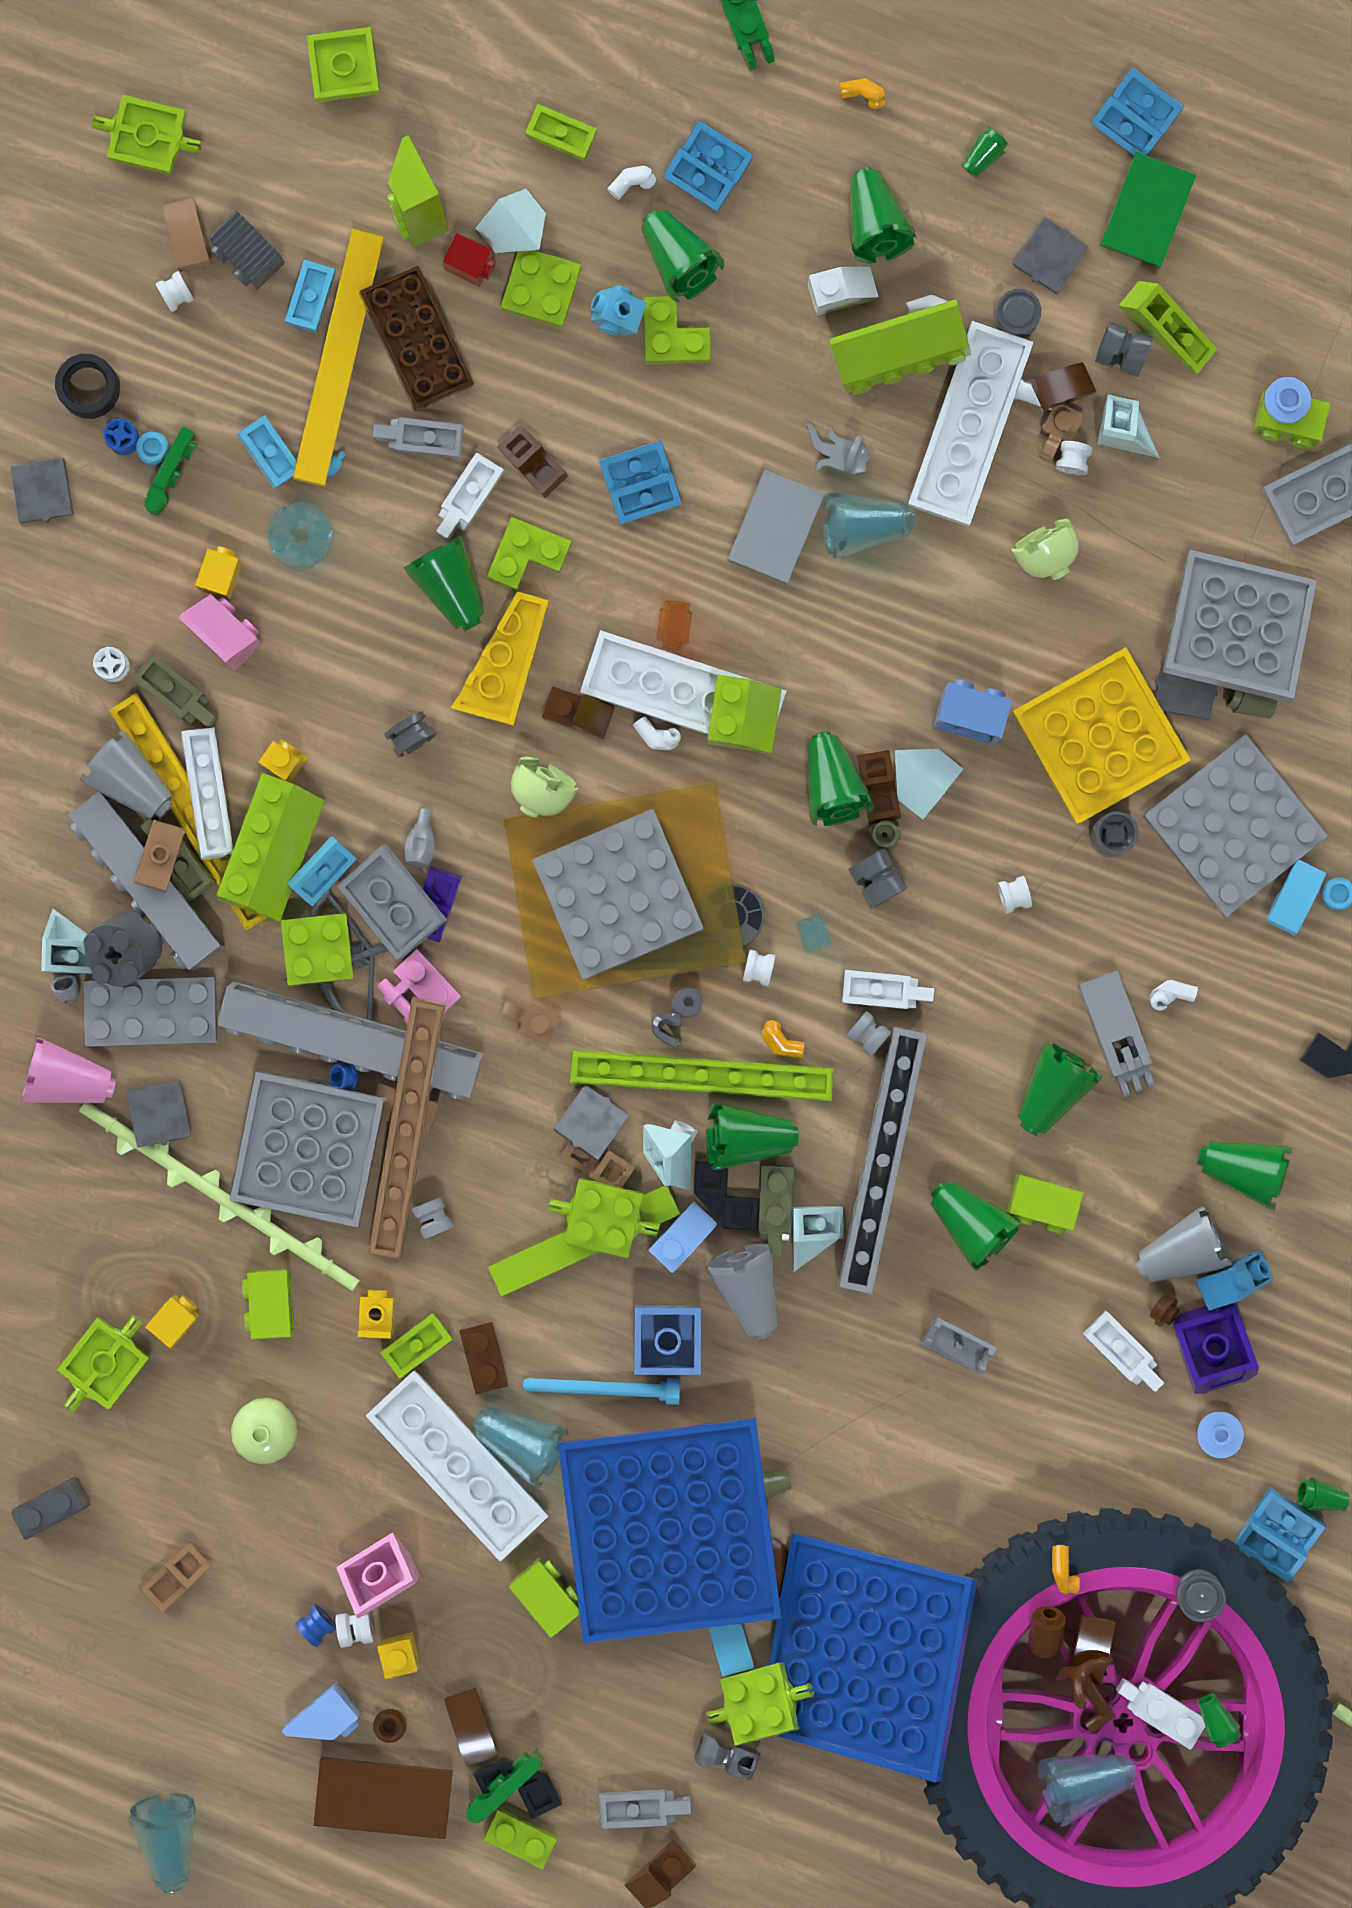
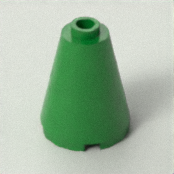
M870 167L858 170L850 180L851 237L854 257L859 262L868 264L876 263V257L886 256L887 261L905 254L914 246L915 230L881 172Z
M653 210L645 216L641 231L670 298L675 302H680L678 297L685 296L689 300L710 287L717 279L714 273L718 267L721 270L724 268L722 256L667 210Z
M460 536L451 540L445 546H439L403 567L406 574L455 629L462 626L465 632L481 623L479 617L484 614L466 548Z
M828 731L812 736V741L807 744L809 817L811 823L817 826V820H823L824 826H833L860 818L859 811L864 808L867 809L868 813L874 808L873 798L840 738L837 735H831V732Z
M1046 1041L1040 1052L1018 1114V1118L1022 1121L1020 1126L1035 1136L1039 1132L1046 1134L1099 1083L1102 1078L1101 1074L1094 1067L1087 1071L1084 1069L1083 1059L1055 1043L1051 1045L1049 1041Z
M713 1104L710 1106L707 1120L713 1119L711 1129H706V1148L709 1164H714L713 1170H722L792 1152L794 1146H798V1127L793 1126L791 1120L723 1104Z
M1210 1141L1208 1147L1202 1145L1197 1165L1203 1166V1174L1265 1208L1275 1211L1277 1203L1271 1202L1272 1197L1277 1198L1278 1195L1280 1196L1290 1161L1284 1158V1154H1291L1292 1147L1286 1145Z
M942 1181L930 1194L934 1198L930 1205L969 1265L975 1271L988 1264L989 1261L985 1257L987 1255L989 1257L994 1254L997 1255L1019 1230L1018 1227L1021 1226V1223L1016 1218L954 1181L948 1184Z

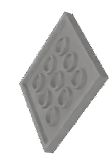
M1189 550L1163 672L1291 703L1295 696L1317 580Z
M1246 734L1142 816L1224 918L1328 837Z
M654 809L532 859L583 981L704 930Z
M256 1071L230 1200L359 1227L386 1098Z

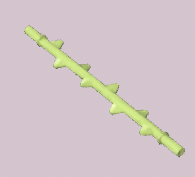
M84 1103L80 1108L79 1112L105 1128L107 1133L111 1132L118 1137L117 1153L123 1155L133 1149H137L168 1170L167 1185L172 1188L187 1182L219 1203V1220L222 1222L239 1216L271 1238L269 1253L272 1255L289 1249L321 1270V1274H327L351 1291L359 1283L360 1280L334 1264L332 1259L329 1261L321 1255L322 1240L317 1237L309 1242L302 1243L271 1222V1209L259 1207L252 1210L243 1203L231 1201V1195L219 1188L220 1173L217 1170L200 1176L168 1155L169 1142L165 1146L159 1143L137 1148L134 1131L118 1122V1118H112L91 1103Z

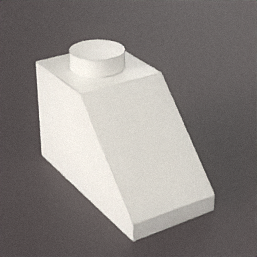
M838 267L809 275L808 289L816 316L879 299L870 267Z

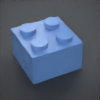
M955 679L954 683L948 682L941 696L933 728L996 745L1002 738L1012 700L1005 698V692L987 688L986 692L973 689L974 684L964 680Z
M635 1305L634 1375H701V1306Z

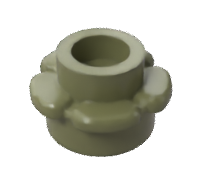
M889 819L881 820L879 823H874L869 829L870 843L877 850L885 848L886 851H891L897 846V841L901 838V831L898 826L894 825L893 821ZM883 832L888 834L887 838H882Z

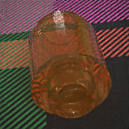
M672 600L664 601L663 608H660L656 638L657 641L663 642V648L681 650L682 644H689L692 619L689 603Z

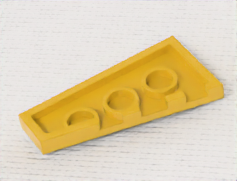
M521 592L516 593L490 642L483 650L475 668L464 683L465 685L459 696L452 704L451 710L514 727L549 600Z

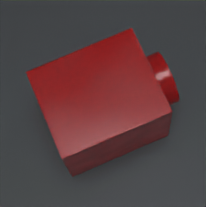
M456 233L443 260L445 271L480 287L483 279L489 280L496 262L493 261L492 249Z

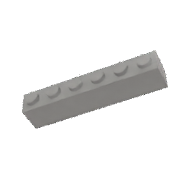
M98 791L68 815L74 822L70 825L73 832L81 841L87 839L94 849L90 851L91 855L102 867L107 864L114 873L110 877L112 882L121 892L125 890L129 892L134 899L130 902L131 906L138 914L142 915L141 918L147 915L157 929L162 944L167 941L174 950L170 955L181 969L187 967L189 970L195 971L225 947L171 880L166 893L134 884L145 844L106 795Z

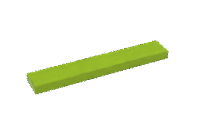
M661 1186L644 1194L640 1206L641 1220L660 1224L680 1215L668 1186ZM566 1231L494 1263L488 1266V1269L502 1297L599 1251L564 1243Z

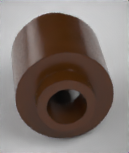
M1046 1606L1040 1607L1033 1612L1028 1643L1031 1651L1036 1656L1050 1658L1060 1650L1066 1618L1061 1611L1054 1607Z

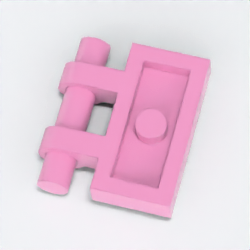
M418 949L393 971L402 980L397 986L394 987L387 978L377 985V988L384 994L383 999L389 1006L393 1004L405 1017L403 1021L408 1024L411 1004L402 995L408 989L417 998L446 1003L444 1014L462 998Z

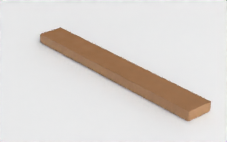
M413 997L411 1001L368 1254L398 1260L402 1258L446 1003L417 997Z

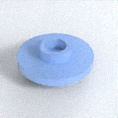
M1283 377L1277 379L1268 387L1264 397L1266 411L1274 420L1289 424L1299 421L1306 415L1311 405V395L1307 386L1302 381L1293 377Z
M1218 1411L1210 1413L1201 1420L1198 1426V1443L1202 1450L1212 1457H1230L1240 1449L1243 1443L1244 1432L1241 1423L1236 1417L1227 1412Z

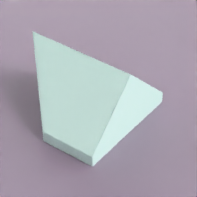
M523 189L498 199L475 229L495 255L504 252L539 250L546 213L529 191Z
M1108 394L1097 444L1159 458L1139 411V401Z
M939 749L895 750L898 801L923 820L963 771V768Z
M53 908L42 938L41 971L48 973L92 974V970L86 961L83 944L84 938L88 934Z
M651 1124L643 1125V1154L664 1186L672 1185L690 1191L692 1135Z
M843 1206L792 1207L793 1272L838 1239H844Z

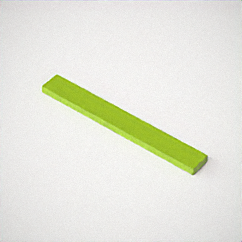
M572 1050L570 1083L832 1101L834 1068Z

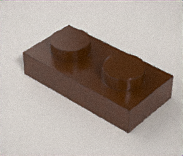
M492 1322L459 1330L475 1394L507 1387L508 1382Z

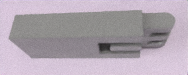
M1114 971L1077 985L1110 1076L1116 1077L1122 1096L1130 1095V1090L1126 1083L1131 1081L1136 1093L1142 1091L1139 1077L1142 1076L1148 1088L1155 1086L1148 1067L1152 1060L1119 972ZM1126 1038L1129 1046L1120 1049L1125 1062L1120 1063L1112 1042Z

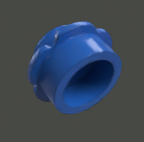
M341 1061L330 1070V1084L332 1087L352 1091L359 1081L358 1070L355 1069L353 1064Z

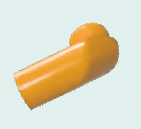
M863 78L839 82L842 99L863 96L868 99V106L871 109H879L885 105L884 96L886 93L883 87L869 79Z
M769 1020L764 1024V1029L761 1032L762 1039L772 1053L790 1057H803L804 1042L787 1040L781 1032V1024L775 1020Z
M1064 1545L1053 1546L1052 1573L1058 1590L1064 1595H1068V1593L1077 1594L1080 1591V1578L1076 1575L1069 1576V1547Z

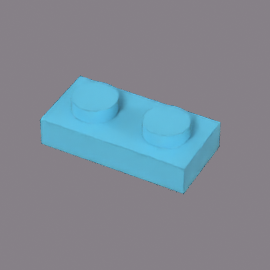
M307 260L303 261L285 318L287 325L313 333L318 332L336 275L335 269Z
M265 415L238 432L237 437L273 489H276L293 477L297 461Z
M331 836L287 884L313 907L357 858Z

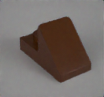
M552 687L542 718L604 739L614 708L587 695L582 694L580 696Z
M673 1839L625 1884V1887L644 1908H652L671 1896V1890L696 1867V1864Z

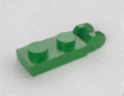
M719 0L737 49L741 50L748 70L756 69V59L750 46L760 43L763 57L767 63L775 62L774 53L768 39L769 35L756 0Z
M181 427L152 482L147 498H145L144 507H146V510L151 515L162 514L164 507H167L169 501L166 493L169 487L176 488L183 474V471L179 470L185 458L188 460L192 458L198 446V443L194 441L196 438L195 433L186 427Z
M537 1748L530 1755L525 1751L512 1763L514 1770L509 1775L504 1777L500 1774L489 1784L487 1788L490 1792L488 1794H477L473 1801L471 1800L466 1810L468 1821L475 1824L482 1822L483 1819H486L533 1776L543 1765L544 1756Z

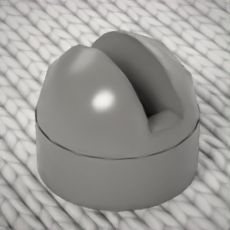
M72 975L60 976L51 984V990L55 998L62 1003H67L69 1000L75 1001L80 993L77 980Z

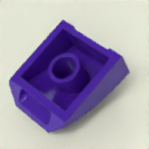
M1235 1304L1225 1305L1212 1310H1208V1307L1204 1306L1181 1313L1172 1323L1194 1394H1207L1210 1391L1246 1382L1258 1375L1259 1366Z

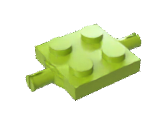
M122 95L119 110L113 119L94 115L92 118L94 120L91 123L92 129L106 131L110 134V145L107 153L109 161L171 176L176 157L181 150L199 155L202 148V141L184 137L183 129L187 117V112L184 109Z
M579 1178L576 1193L570 1203L551 1198L548 1212L567 1216L568 1227L564 1243L624 1258L629 1257L631 1244L637 1233L657 1238L658 1231L656 1230H659L660 1225L659 1223L641 1220L642 1192Z
M132 1315L121 1330L112 1327L101 1317L96 1318L57 1369L58 1372L70 1380L75 1388V1391L64 1403L66 1408L70 1407L69 1410L75 1413L85 1398L96 1400L107 1410L114 1406L151 1358L132 1339L141 1325L144 1324L142 1320L136 1322L138 1317Z
M776 1663L720 1679L724 1695V1707L708 1711L707 1717H714L708 1719L710 1725L727 1721L731 1727L735 1746L799 1729L796 1717V1701L813 1697L814 1691H808L813 1689L810 1683L793 1688L788 1680L784 1663Z

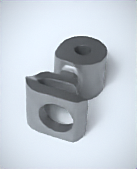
M693 988L680 990L672 1000V1013H661L653 1019V1034L673 1048L681 1046V1042L674 1040L660 1030L665 1024L680 1028L682 1018L697 1015L703 1004L701 994Z
M704 1729L694 1755V1760L703 1767L724 1764L725 1770L729 1774L742 1779L752 1780L761 1753L745 1744L740 1746L734 1745L731 1748L723 1744L719 1746L711 1735V1731Z

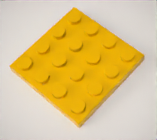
M1126 647L1011 712L1075 825L1082 823L1191 761Z

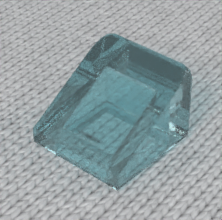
M815 915L797 923L806 953L830 946L831 943L823 915Z

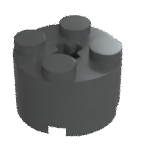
M123 911L113 915L94 928L84 938L83 944L86 961L92 970V976L95 981L100 984L107 983L112 986L122 987L132 984L150 971L162 953V941L155 926L152 923L147 924L140 918L142 915L136 912Z

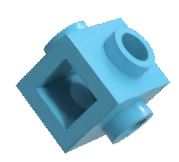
M614 285L613 288L600 290L595 295L591 304V311L593 313L590 321L600 325L599 330L609 335L617 336L620 334L625 336L636 334L646 302L631 296V290Z

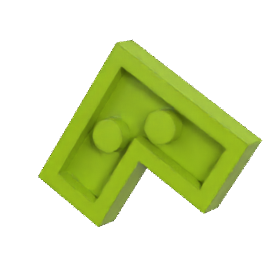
M670 296L644 297V302H646L644 309L646 364L709 363L710 327L677 328L676 302Z
M511 517L488 572L487 579L518 591L530 561L560 573L572 541Z

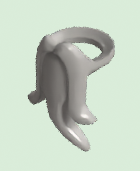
M807 424L815 449L830 458L819 461L816 465L817 471L825 466L847 474H858L866 471V462L869 461L870 454L862 443V436L857 435L854 441L839 438L834 434L833 428L830 427L828 437L834 443L832 445L822 442L811 424Z

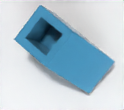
M1258 1250L1232 1261V1266L1226 1269L1206 1273L1196 1279V1282L1208 1310L1239 1302L1274 1279L1262 1251Z

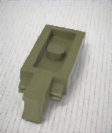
M155 654L149 657L132 678L181 719L187 720L190 724L197 718L208 728H212L217 722L218 718L205 708L210 702L204 697L205 695Z
M157 817L148 819L140 826L147 836L149 835L153 820L159 821ZM183 839L170 880L187 902L190 903L217 881Z
M761 1166L758 1232H760V1240H768L767 1244L770 1247L773 1258H781V1241H789L794 1167Z

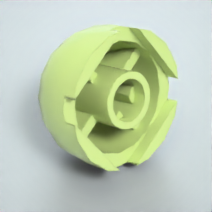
M1069 519L1055 521L1054 524L1057 528L1046 530L1045 526L1015 544L1017 549H1012L1011 552L1017 563L1026 573L1037 578L1051 576L1052 580H1056L1070 572L1068 566L1076 559L1079 551V540Z
M525 756L520 758L511 779V791L515 800L521 805L520 810L534 818H537L538 815L552 816L559 814L573 800L578 788H574L576 782L557 767L549 764L548 769L538 766L539 759Z
M268 1397L254 1399L244 1405L234 1417L231 1427L232 1443L238 1454L249 1462L260 1465L275 1463L284 1458L294 1447L298 1435L297 1420L290 1409L279 1400Z

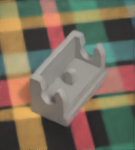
M937 1315L932 1320L921 1342V1345L978 1375L984 1373L989 1358L993 1357L997 1350V1347Z

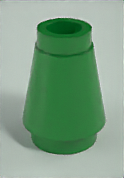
M990 127L985 132L981 131L962 167L973 177L977 178L980 173L1006 153L1004 149L1008 146V142Z
M1315 1478L1303 1479L1298 1487L1297 1503L1300 1506H1304L1305 1510L1346 1511L1349 1505V1493Z
M1209 1694L1198 1701L1197 1704L1200 1707L1210 1742H1214L1217 1748H1222L1240 1738L1241 1734L1238 1730L1240 1725L1217 1698L1216 1694Z

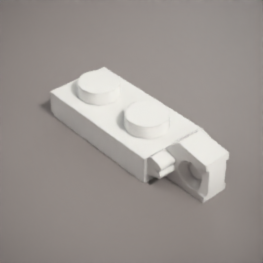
M479 453L474 455L441 505L442 510L439 516L444 520L436 531L439 537L449 542L457 528L464 532L467 526H470L504 474V469Z
M845 970L842 1003L899 1009L916 1008V1001L933 1002L935 990L934 988L918 987V979L911 978V976Z
M1104 1311L1082 1333L1136 1386L1143 1381L1152 1391L1156 1392L1164 1384L1152 1371L1157 1366V1363L1153 1360L1154 1358L1107 1311Z
M1122 1678L1116 1688L1119 1694L1130 1700L1127 1708L1134 1715L1191 1750L1205 1728L1200 1714L1151 1683L1147 1684L1142 1681L1140 1686L1137 1687Z

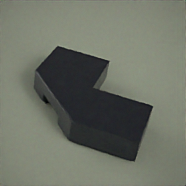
M1316 1033L1299 1061L1325 1078L1352 1074V1040L1344 1050L1322 1034Z
M696 1160L694 1194L724 1229L757 1231L759 1198L728 1196V1168L713 1170L714 1164H709V1161Z
M503 1757L473 1773L482 1794L490 1792L487 1787L500 1774L506 1777L514 1770L512 1766L513 1760ZM539 1769L517 1789L532 1819L562 1805L558 1792L546 1771Z

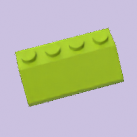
M409 135L402 138L388 180L391 194L386 197L390 203L389 206L393 212L392 215L404 241L410 239L415 248L449 231L439 193Z
M956 299L829 339L847 394L853 392L855 395L866 393L872 389L871 386L883 382L885 385L900 382L903 376L912 373L916 375L927 374L933 371L935 366L947 363V365L959 364L965 361L967 356L972 355Z
M262 773L217 892L218 901L280 923L292 892V888L287 883L300 870L325 800L293 783Z

